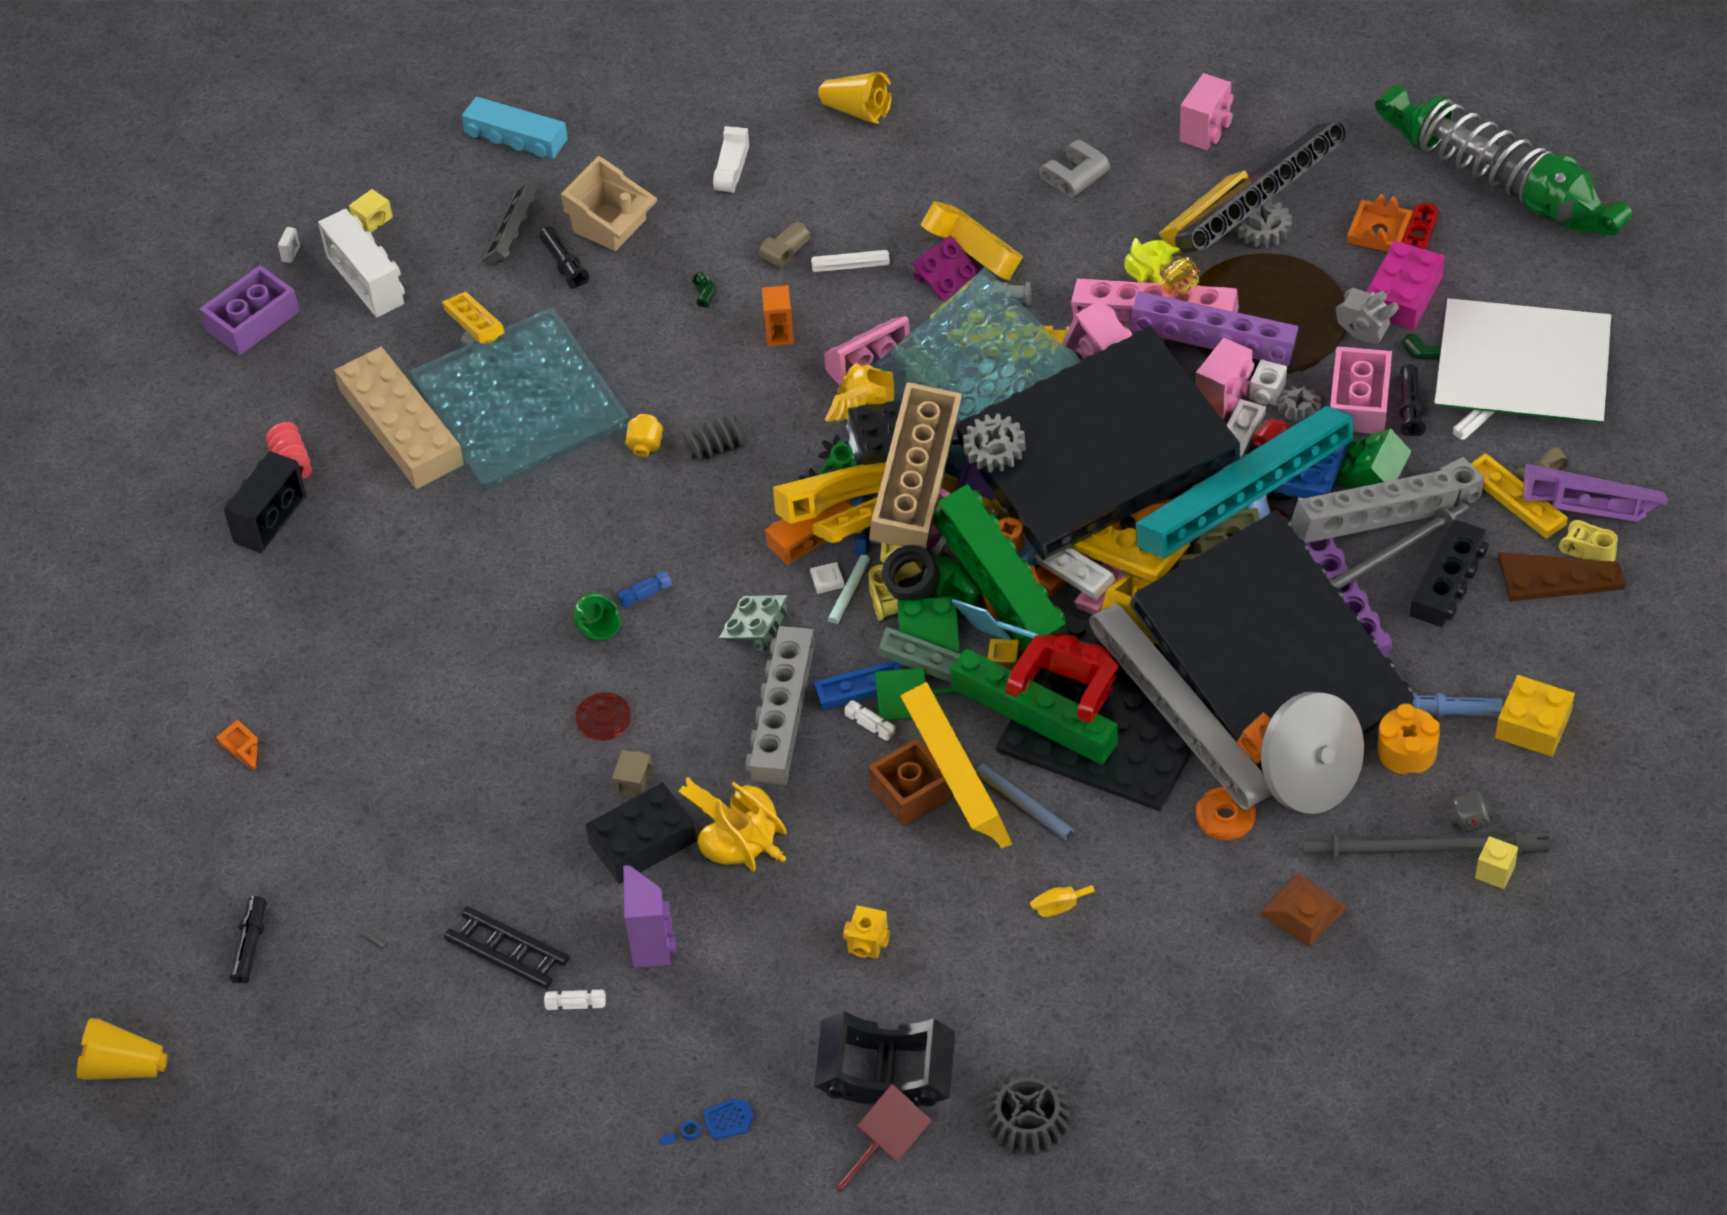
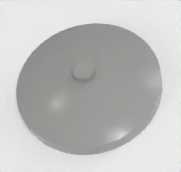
M1305 692L1287 700L1270 720L1265 731L1261 750L1263 776L1275 799L1288 809L1307 814L1326 812L1341 803L1353 789L1362 768L1364 740L1360 723L1349 705L1331 694Z

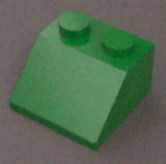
M955 597L897 601L899 631L960 654L956 606L952 603Z

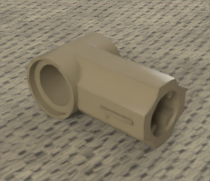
M798 221L792 223L777 238L769 237L762 243L759 257L783 270L784 268L782 267L788 261L791 262L793 260L794 253L810 240V232L805 228L804 224Z

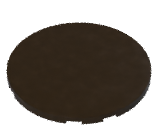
M1256 253L1234 257L1207 270L1193 285L1237 288L1239 305L1237 313L1299 326L1290 365L1287 366V373L1298 370L1301 372L1319 364L1322 359L1335 351L1346 332L1338 323L1335 311L1338 305L1345 302L1344 294L1340 287L1322 269L1296 257L1274 253ZM1196 346L1207 356L1213 351V349ZM1252 358L1254 368L1251 375H1254L1260 360Z

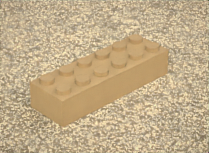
M382 346L334 369L340 392L416 489L464 465L460 444Z
M909 382L906 383L871 521L869 540L901 547L913 545L926 549L959 416L961 393Z

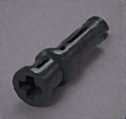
M553 227L543 228L540 231L542 235H539V237L557 261V269L560 274L565 275L568 286L574 289L587 284L589 273L580 266L579 258L568 251Z
M1406 364L1400 370L1403 403L1399 409V414L1403 418L1400 430L1404 436H1421L1426 431V425L1422 421L1425 411L1424 406L1419 400L1418 368L1413 364Z

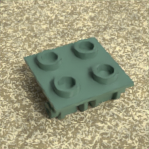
M743 596L737 603V608L731 618L726 622L719 638L724 640L751 639L756 650L763 651L764 648H768L772 639L771 635L777 633V629L781 625L780 623L788 613L787 605L785 604L788 596Z

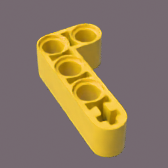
M934 201L920 224L924 229L937 236L948 238L951 235L966 253L1006 280L1011 279L1023 258L1019 252L966 213L948 204Z

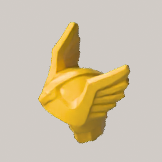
M855 363L850 367L847 375L843 376L837 391L842 394L835 395L825 421L841 422L848 419L847 408L894 402L892 372L882 371L867 364L861 366Z

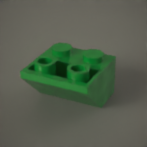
M1391 428L1382 432H1374L1360 440L1355 439L1348 444L1347 453L1333 484L1353 489L1397 480L1411 450Z

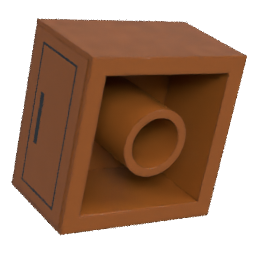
M918 738L868 766L871 790L903 827L953 798V793L935 759Z

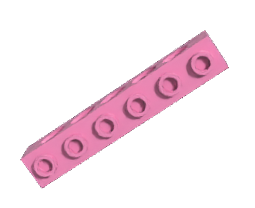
M1077 279L1071 300L1073 319L1077 313L1102 299L1107 306L1114 310L1116 318L1121 324H1130L1132 307L1138 291L1238 312L1237 288L1191 286L1192 288L1189 290L1190 285L1180 286L1145 282Z

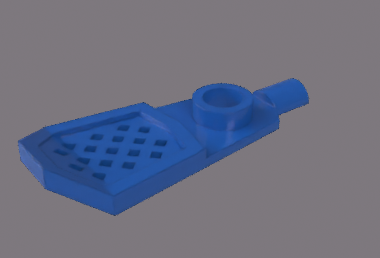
M736 1098L729 1099L704 1111L706 1127L714 1140L745 1134L754 1118L749 1101ZM695 1121L685 1122L681 1126L682 1137L689 1141L697 1139L700 1135L699 1124ZM688 1127H695L697 1129L694 1134L688 1135L685 1133V1129ZM674 1133L659 1138L662 1146L676 1142Z

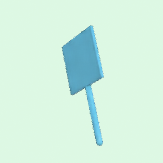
M955 599L952 600V603L967 620L980 631L1010 640L1011 637L1004 629L1030 638L1038 636L1037 633L996 621L985 609Z

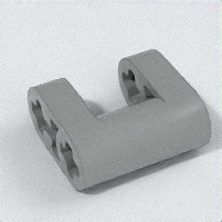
M1076 140L1066 148V155L1069 160L1078 166L1073 170H1069L1057 161L1049 160L1039 168V175L1042 180L1073 199L1110 170V163L1104 154L1084 141Z

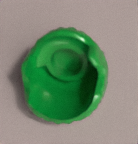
M596 592L588 593L581 597L573 611V620L577 630L581 635L591 640L602 641L613 637L621 626V619L618 614L617 605L609 598Z

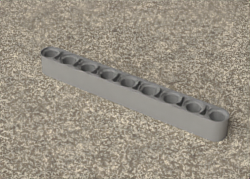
M1113 604L1090 616L1089 623L1095 636L1238 806L1247 810L1269 798L1272 793L1265 782L1261 770L1236 745L1233 737L1119 604Z

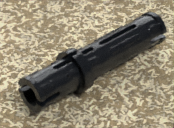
M259 896L248 898L244 919L239 924L241 933L231 974L229 975L232 983L248 984L258 938L264 930L262 921L267 906L266 899Z

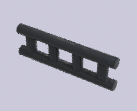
M466 906L461 914L463 918L468 920L462 929L456 932L449 928L444 935L445 940L545 989H548L553 982V979L546 974L555 962L565 966L570 959L568 954L469 906ZM479 925L493 932L484 945L470 938ZM504 938L519 944L510 957L495 951ZM530 950L544 957L535 970L520 963Z

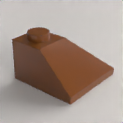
M1298 873L1260 914L1310 947L1348 906Z

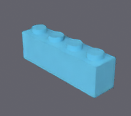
M477 96L462 114L464 132L474 138L482 137L494 144L502 143L511 146L517 151L525 150L532 152L541 158L548 157L554 159L568 140L565 122Z

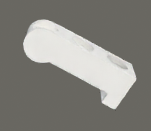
M725 126L719 161L714 172L713 187L714 191L734 193L749 149L748 128Z

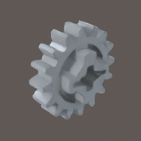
M1270 199L1236 225L1234 230L1238 232L1239 239L1245 237V244L1255 242V247H1258L1262 243L1266 248H1269V243L1271 242L1279 245V239L1287 240V234H1291L1292 215L1288 214V208L1281 209L1280 202L1274 205Z
M987 414L983 422L975 419V427L968 426L967 435H963L964 453L968 455L970 464L977 461V469L979 470L984 466H988L989 472H992L994 467L1004 471L1005 464L1013 467L1014 459L1021 460V451L1026 449L1024 431L1020 430L1018 422L1012 424L1010 416L1005 418V420H1001L1000 414H997L995 419H991Z

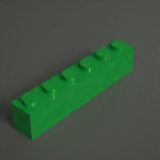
M967 648L951 666L952 690L1100 765L1104 764L1118 745L1117 723L1099 714L1096 715L1091 724L1081 721L1079 716L1076 715L1079 704L1033 681L1026 691H1022L1017 698L1005 694L1011 670Z

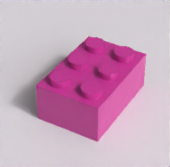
M1394 240L1366 291L1368 293L1373 291L1375 294L1384 291L1387 294L1384 303L1389 305L1395 302L1399 306L1397 312L1389 317L1390 323L1415 330L1443 277L1445 255Z

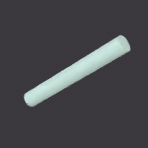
M861 555L828 617V622L839 623L871 561L868 556Z

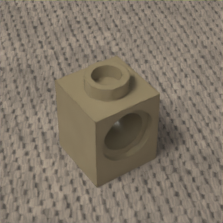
M622 750L612 777L615 794L635 798L646 792L648 787L646 781H650L653 773L651 755L639 751L630 752Z

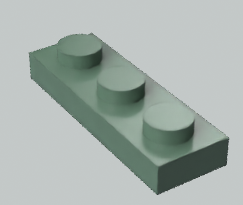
M889 627L885 628L876 653L878 656L913 669L924 668V673L950 683V668L961 655Z

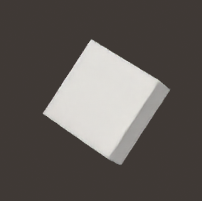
M286 227L278 243L282 262L291 263L300 247L296 229Z
M837 562L810 568V574L817 594L844 588V580Z

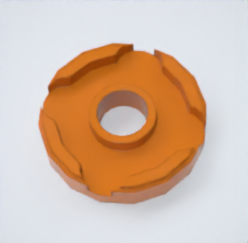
M1223 787L1209 790L1196 805V821L1200 829L1208 836L1218 840L1240 838L1248 833L1255 823V805L1247 810L1242 809ZM1228 808L1234 812V815L1229 818H1223L1217 812L1220 809Z

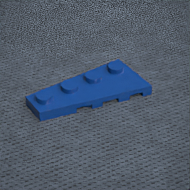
M1348 444L1274 489V492L1285 494L1288 497L1300 498L1329 494L1347 453Z

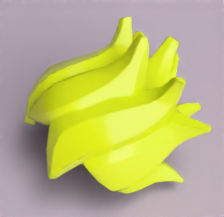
M1134 238L1131 252L1125 256V269L1131 277L1141 283L1161 284L1163 281L1164 284H1171L1170 273L1182 274V271L1175 265L1172 256L1180 248L1172 247L1163 240H1153L1142 245L1137 238Z

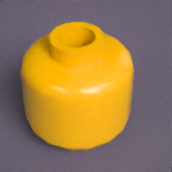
M639 414L628 423L625 444L636 456L648 457L650 453L657 452L660 449L663 426L656 417L649 414Z

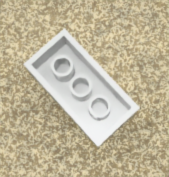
M345 208L318 221L327 258L376 318L404 304L402 295L405 294V291L398 278L401 275L399 267L394 261H389L382 246L378 247L375 244L372 234L369 231H364L357 216L353 217Z

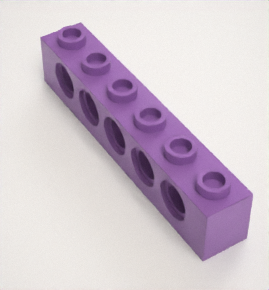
M1142 291L1137 293L1129 324V330L1132 332L1142 331L1151 326L1159 338L1213 350L1224 337L1252 349L1253 359H1262L1285 366L1290 365L1299 327Z
M1334 538L1306 543L1309 548V554L1316 563H1320L1323 566L1327 578L1333 580L1350 570L1345 564L1343 551L1335 546ZM1357 579L1339 589L1343 595L1344 602L1350 610H1354L1358 614L1365 631L1374 636L1379 650L1384 657L1389 658V650L1392 649L1391 638L1387 632L1384 633L1381 629L1378 614L1375 611H1371L1367 595L1364 590L1359 589Z

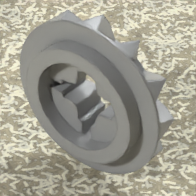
M1305 385L1301 389L1292 386L1290 390L1283 389L1281 396H1278L1277 409L1284 418L1301 422L1321 409V396L1316 395L1315 389L1307 390ZM1302 397L1303 402L1296 408L1295 403Z

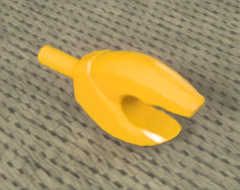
M1093 885L1076 891L1071 886L1052 888L1032 900L1030 905L1042 917H1050L1072 909L1077 904V898L1091 894L1095 890Z

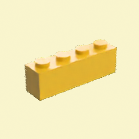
M1244 170L1224 178L1161 230L1159 235L1163 241H1166L1172 247H1176L1175 237L1179 230L1249 177Z

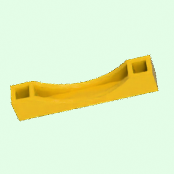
M886 462L869 465L861 464L774 486L775 513L789 524L815 518L822 511L842 501L879 493Z

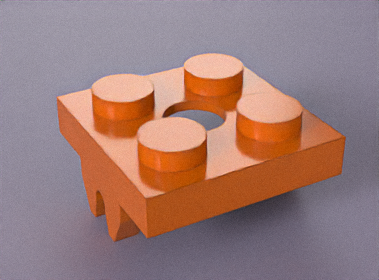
M1380 194L1375 202L1361 199L1347 234V243L1388 252L1394 240L1402 243L1413 211L1399 208V203L1394 196L1391 197L1389 203L1385 201L1384 194ZM1375 225H1383L1387 228V232L1385 233L1383 228H1379L1376 234L1372 228Z

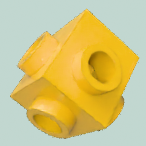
M856 906L851 922H846L843 931V939L847 940L848 953L861 958L871 957L878 959L881 948L887 947L890 936L887 912Z

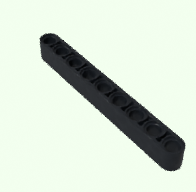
M1333 121L1316 125L1179 230L1175 237V244L1177 248H1180L1179 251L1182 253L1202 251L1215 243L1341 145L1347 137V130L1344 124L1340 121Z

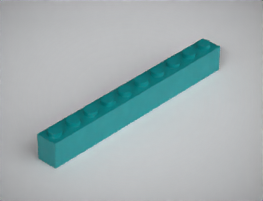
M1325 406L1136 522L1138 548L1164 559L1353 440L1352 415Z

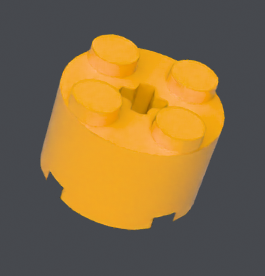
M1401 704L1397 709L1387 713L1380 722L1377 752L1382 764L1389 770L1399 774L1421 773L1429 769L1437 757L1440 736L1439 722L1429 713L1414 708L1410 704Z

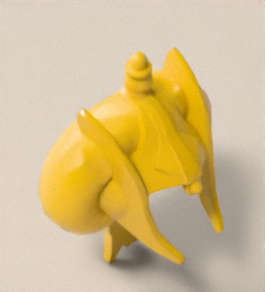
M689 777L685 779L687 787L682 786L678 793L686 797L691 803L703 810L704 814H707L715 821V823L704 827L698 836L697 844L700 852L707 859L721 865L745 864L752 872L756 870L754 858L761 852H766L776 861L778 859L781 862L786 861V856L782 855L783 851L781 852L779 847L774 846L772 843L775 832L786 835L787 830L782 821L776 816L772 800L762 789L749 785L740 787L733 782L732 786L736 791L731 797V809H729L721 802V799H717L708 791L701 789Z

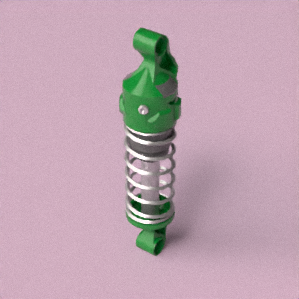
M1393 85L1375 101V108L1380 116L1402 131L1413 147L1427 152L1443 140L1439 150L1441 161L1453 155L1457 148L1460 149L1456 157L1457 169L1466 167L1472 158L1475 157L1476 160L1472 170L1474 178L1482 176L1490 166V186L1493 187L1501 183L1503 188L1506 189L1508 196L1513 194L1519 195L1520 201L1527 206L1528 211L1538 217L1543 218L1547 216L1560 224H1564L1569 230L1583 233L1594 232L1603 237L1615 236L1633 217L1631 208L1624 202L1616 201L1612 204L1602 205L1594 189L1592 174L1578 166L1577 161L1565 154L1557 155L1551 151L1548 152L1545 148L1533 149L1528 139L1515 141V136L1510 130H1504L1499 133L1498 126L1494 122L1482 124L1481 117L1477 113L1466 115L1461 105H1453V102L1443 95L1436 96L1424 103L1411 105L1405 89L1399 85ZM1454 109H1458L1462 114V118L1456 123L1452 121ZM1469 118H1475L1478 121V127L1473 131L1465 128L1466 120ZM1487 126L1495 130V135L1490 140L1482 137L1483 128ZM1508 135L1512 142H1508L1501 147L1498 146L1499 137ZM1449 143L1452 145V148L1444 156L1445 147ZM1463 153H1468V157L1460 165V160L1462 158ZM1480 161L1485 162L1483 168L1477 173Z

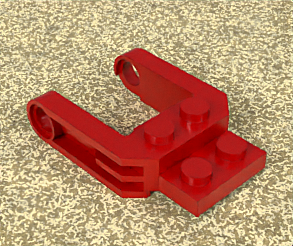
M1058 633L1056 636H1035L1012 669L1005 694L1017 698L1022 691H1026L1040 668L1043 667L1048 671L1090 684L1083 694L1076 715L1079 716V720L1091 724L1112 690V683L1115 680V673L1119 665L1112 659L1111 653L1105 650L1104 647L1098 644H1088L1079 641L1072 635Z

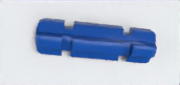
M666 571L655 574L654 579L649 577L632 585L631 590L626 588L617 594L618 600L623 607H628L634 604L636 599L640 601L659 592V588L663 590L671 586V578Z

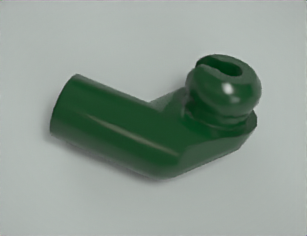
M697 272L692 276V283L695 284V289L700 293L696 304L697 306L708 308L716 292V286L704 273Z
M1414 333L1405 335L1402 341L1403 346L1413 358L1439 360L1440 346H1426Z

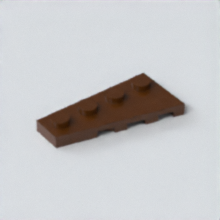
M1505 552L1498 553V560L1510 602L1625 590L1626 584L1619 562Z

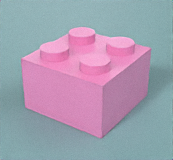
M1205 73L1202 74L1180 105L1181 142L1207 151L1212 143H1218L1222 129L1224 127L1228 128L1233 118V114L1230 113V106L1234 97L1231 94V82Z
M1224 337L1196 371L1195 385L1207 398L1222 420L1229 413L1233 414L1242 396L1249 395L1251 373L1254 368L1252 349Z

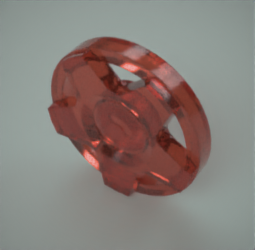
M613 693L591 695L581 702L576 711L578 729L584 736L593 740L603 741L618 737L628 728L631 721L628 703L622 697ZM606 700L601 705L595 703L597 701ZM619 704L624 708L626 713L617 711ZM584 711L588 717L581 722V716Z

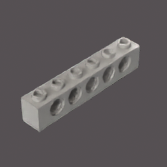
M1446 469L1299 499L1290 523L1299 539L1305 543L1434 517L1435 511L1440 507H1446L1448 510L1453 508L1460 489Z
M779 626L777 637H772L770 653L773 656L772 660H767L765 670L768 680L767 683H762L761 701H763L762 707L758 706L756 710V724H758L757 730H752L751 747H753L752 754L748 753L746 757V771H749L751 774V782L787 785L815 647L813 629Z

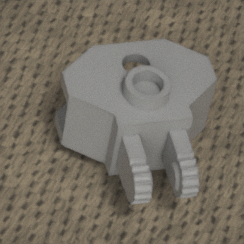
M1351 288L1344 294L1345 302L1338 305L1335 311L1338 323L1351 336L1376 345L1381 341L1390 325L1389 317L1397 312L1399 306L1395 302L1386 305L1384 301L1387 298V294L1384 291L1375 294L1373 291L1368 293Z

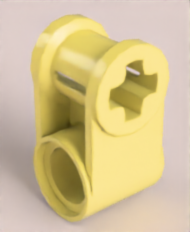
M1573 520L1568 526L1567 536L1562 538L1559 543V549L1562 553L1576 558L1614 562L1618 538L1609 529L1593 526L1581 520Z
M876 565L869 571V590L878 621L884 620L886 616L898 614L897 601L899 600L893 597L884 584L882 577L883 565Z

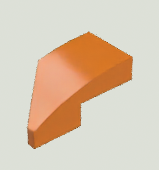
M237 719L216 737V743L249 769L255 770L257 767L258 738Z

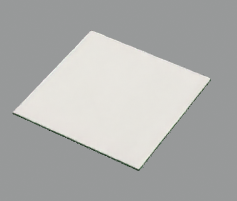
M1447 298L1434 405L1604 423L1611 314Z

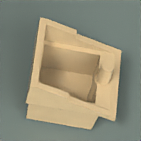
M600 156L561 193L563 211L570 216L573 232L615 252L646 220V212L657 202L655 196L624 176L623 171Z

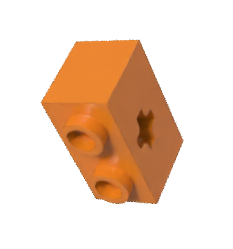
M789 285L762 288L767 346L794 344Z

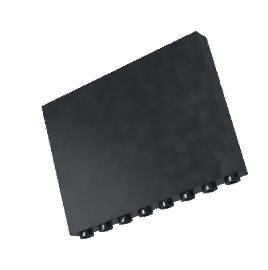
M1151 326L1133 333L1130 337L1118 343L1109 345L1105 350L1095 355L1087 356L1081 362L1071 367L1063 368L1057 374L1045 380H1040L1033 386L1021 392H1016L1009 398L990 405L984 411L972 417H966L956 424L957 441L963 449V435H967L968 426L975 427V419L983 422L987 414L991 419H995V416L1000 414L1001 420H1005V418L1010 416L1012 424L1016 422L1020 424V430L1024 431L1026 448L1025 451H1021L1022 459H1014L1013 467L1005 464L1004 471L994 467L993 471L989 472L988 466H984L982 469H978V471L1010 516L1022 523L1023 534L1042 561L1240 459V442Z
M1278 510L1273 511L1134 593L1129 605L1177 673L1236 742L1242 732L1263 712L1272 719L1276 711L1287 700L1305 692L1327 693L1342 699L1355 713L1364 736L1379 727L1383 717L1390 711L1397 709L1399 705H1411L1415 699L1412 689L1407 682L1400 679L1395 672L1393 662L1388 657H1384L1378 648V643L1374 636L1365 631L1358 614L1354 610L1349 609L1344 602L1341 591L1330 583L1323 566L1314 561L1309 554L1307 544L1303 540L1298 539L1293 532L1290 521L1285 516H1282ZM1260 762L1258 765L1256 764V766H1257V767L1261 770V772L1263 773V771H1262V765H1261V762Z

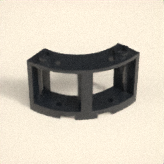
M842 1011L821 1021L814 1087L826 1092L829 1097L861 1104H875L888 1087L893 1084L896 1050H926L924 1079L908 1083H894L893 1085L916 1106H933L936 1102L950 1098L955 1031L938 1020L932 1018L919 1023L900 1024L898 1030L879 1029V1025L876 1022L864 1020ZM845 1043L865 1049H877L874 1082L858 1079L842 1072Z

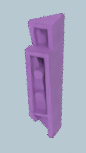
M1531 464L1525 465L1523 499L1527 501H1553L1552 505L1556 509L1638 522L1646 517V513L1658 505H1665L1668 502L1667 496L1662 491Z

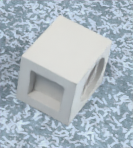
M1261 359L1250 381L1249 399L1261 405L1270 404L1276 406L1277 398L1281 395L1286 384L1287 366Z

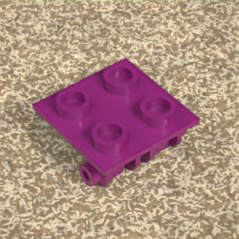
M951 235L912 262V265L916 268L913 274L915 280L918 282L926 281L944 302L983 276V273Z

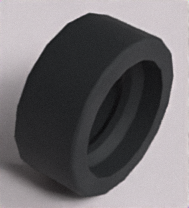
M907 545L896 549L887 557L882 568L884 584L893 597L899 601L926 599L933 594L939 583L940 573L935 560L926 549L919 546ZM913 561L925 564L927 572L922 581L911 587H900L897 585L895 575L902 566Z

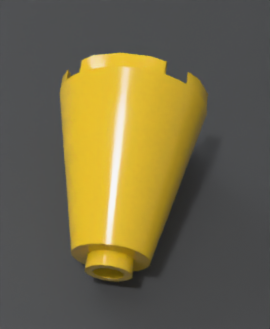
M882 72L825 80L818 90V97L823 105L875 124L880 123L878 121L880 115L885 118L890 109L892 99L891 93H887V85H890V80Z
M90 1018L81 1042L83 1050L82 1056L78 1057L77 1078L83 1080L157 1077L158 1072L165 1071L168 1054L163 1053V1046L99 1018Z

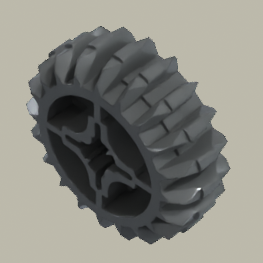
M1033 1071L1029 1077H1023L1022 1073L1019 1072L1015 1080L1007 1075L1005 1085L997 1082L995 1092H990L988 1095V1102L985 1105V1124L989 1127L991 1137H997V1143L1000 1147L1008 1142L1010 1153L1018 1146L1023 1156L1026 1154L1027 1148H1033V1152L1037 1156L1039 1146L1042 1145L1049 1152L1051 1141L1059 1145L1062 1140L1061 1135H1067L1068 1124L1072 1120V1114L1070 1113L1071 1102L1067 1099L1065 1089H1059V1084L1056 1080L1048 1083L1046 1074L1037 1079ZM1047 1104L1054 1111L1050 1120L1045 1117L1044 1107ZM1007 1105L1011 1108L1012 1118L1009 1121L1002 1115Z

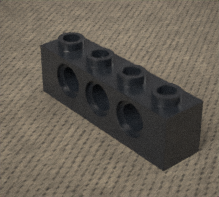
M1456 519L1453 520L1412 598L1410 617L1442 628L1447 619L1453 620L1458 606L1456 601L1457 599L1462 600L1468 588L1466 581L1468 578L1473 579L1477 572V559H1483L1487 553L1489 543L1485 542L1486 529Z

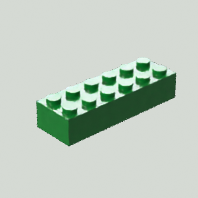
M966 484L939 500L933 524L1001 621L1037 633L1038 636L1062 634L1066 625L1063 612L1059 607L1053 606L1048 599L1049 594L1044 585L1038 584L1032 576L1033 572L1030 565L1025 560L1019 558L1013 541L1008 536L1005 537L1002 534L996 517L992 513L988 514L983 507L984 503L980 494L975 490L972 491L969 485ZM1009 631L1015 640H1019L1020 648L1024 652L1033 638Z

